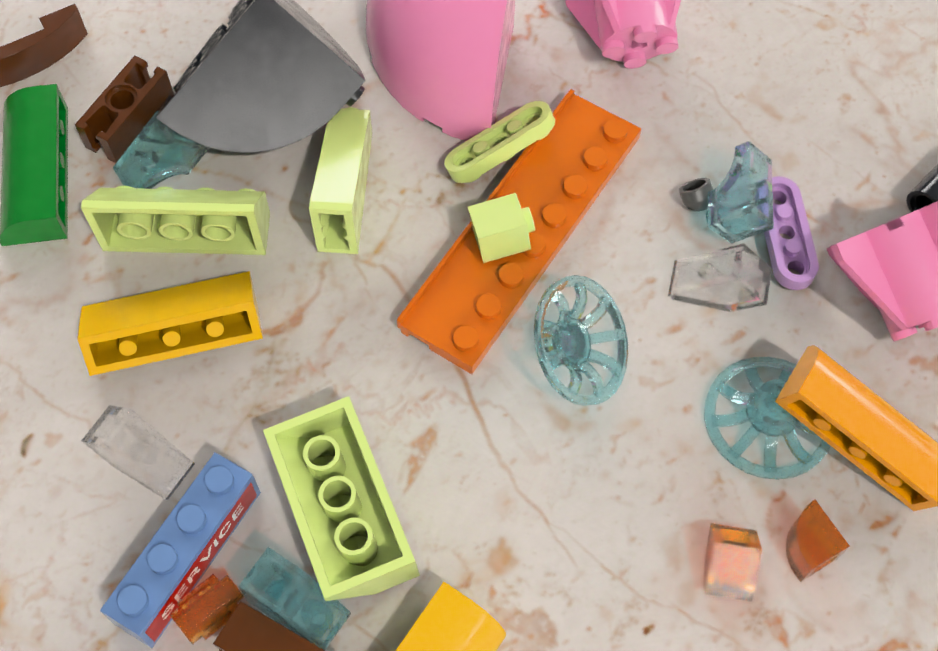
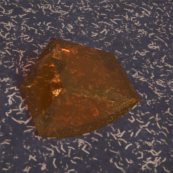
M816 499L809 503L789 529L786 539L787 559L800 582L837 560L850 547Z
M710 524L704 566L705 594L752 601L762 554L757 530Z

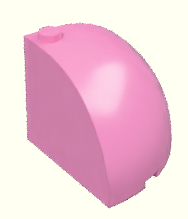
M367 0V44L373 66L381 82L399 104L422 122L426 119L441 127L442 132L451 137L467 141L483 130L491 128L495 124L514 28L515 0Z

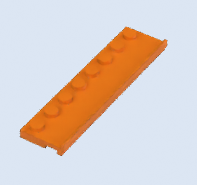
M572 89L568 91L553 111L555 125L545 138L537 140L525 148L486 200L489 201L516 193L521 208H530L535 225V231L529 233L531 250L483 263L470 221L397 319V327L401 329L402 334L414 336L429 345L431 351L470 374H473L640 138V127L575 95V91Z

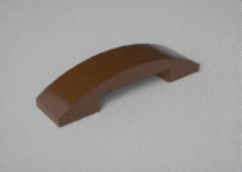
M75 4L40 17L39 19L44 29L0 47V87L24 80L50 67L70 53L86 37L88 33Z

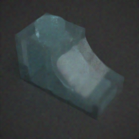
M157 110L114 165L113 169L124 186L152 189L170 177L179 174L188 175L210 147L193 142L170 129L156 118L159 112Z
M750 141L735 147L734 159L729 172L717 188L708 192V210L706 211L708 227L731 244L774 229L772 160Z

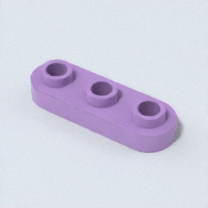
M780 176L771 177L762 184L757 196V205L775 279L783 287L791 290H802L813 282L819 269V263L801 192L792 180ZM772 200H778L782 204H775L772 202ZM780 234H786L791 239H784ZM788 269H794L798 271L800 275L793 274Z

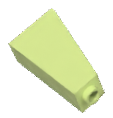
M353 107L340 109L326 125L309 203L317 252L358 254L372 141L370 110H359Z

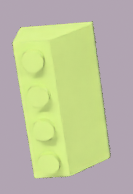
M118 186L116 188H99L83 199L81 203V209L102 251L266 255L270 210L265 191H255L247 188L238 191L214 190L212 188L183 190L171 187L140 189L130 186Z
M349 396L263 430L325 601L377 594L420 576L416 561Z

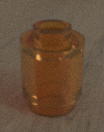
M212 574L177 602L179 607L169 615L193 645L202 637L206 641L220 630L238 606L237 603L244 596L228 575L219 581Z

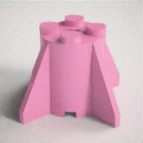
M565 0L566 6L600 48L602 55L615 61L624 62V67L626 68L642 67L646 64V59L660 54H669L678 49L675 21L681 0Z
M938 201L827 248L828 254L859 291L880 311L893 341L917 333V325L919 329L924 327L925 331L938 328Z

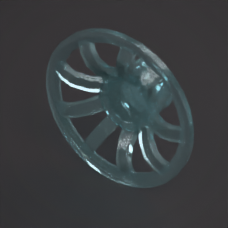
M572 275L553 282L544 291L535 313L534 342L539 364L551 386L566 400L582 406L600 404L616 393L627 369L628 338L621 312L606 289L588 277ZM574 286L576 299L570 311L569 303L560 291L566 287ZM588 290L599 301L597 306L588 315L580 319L587 303ZM551 300L558 307L559 319L557 323L544 320ZM608 311L615 330L589 334L588 330ZM617 341V361L609 355L591 349V345ZM589 362L599 364L611 371L612 377L605 387L602 377ZM561 366H566L569 369L571 378L568 387L558 379L553 372L554 369ZM581 372L586 375L592 384V395L578 394L582 384Z
M752 357L740 360L728 366L717 376L710 386L705 400V425L713 445L733 466L747 474L764 479L780 480L794 478L807 473L821 462L831 447L822 439L819 447L810 455L797 438L795 427L808 434H816L775 402L796 367V364L787 360L774 357ZM757 367H773L782 369L779 379L763 383L759 377ZM745 370L748 382L755 392L744 393L735 390L726 382L734 375ZM719 393L732 402L747 406L735 413L715 415L716 401ZM750 421L752 424L750 428L730 448L718 427H730ZM760 433L766 435L764 466L752 463L741 457L743 452L754 442ZM779 436L784 437L791 453L800 463L777 468L776 453Z

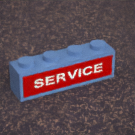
M214 452L100 609V612L114 625L150 648H153L261 492L253 474Z

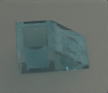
M269 547L238 586L247 602L282 626L323 650L327 649L351 615V612L338 600L325 601L318 582Z

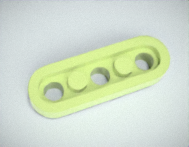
M543 101L527 103L493 124L491 128L483 130L454 148L447 155L444 162L451 178L458 183L473 182L490 169L511 159L516 153L532 143L545 138L555 125V118L549 105Z

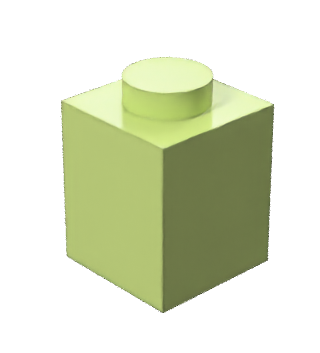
M516 193L468 206L473 232L483 263L531 250L529 233L535 231L533 217L529 207L521 208Z

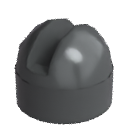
M698 178L685 183L679 188L681 199L688 209L700 212L707 210L712 205L714 192L709 178Z

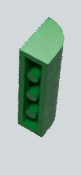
M57 84L19 89L10 94L4 102L0 209L1 246L68 239V107Z

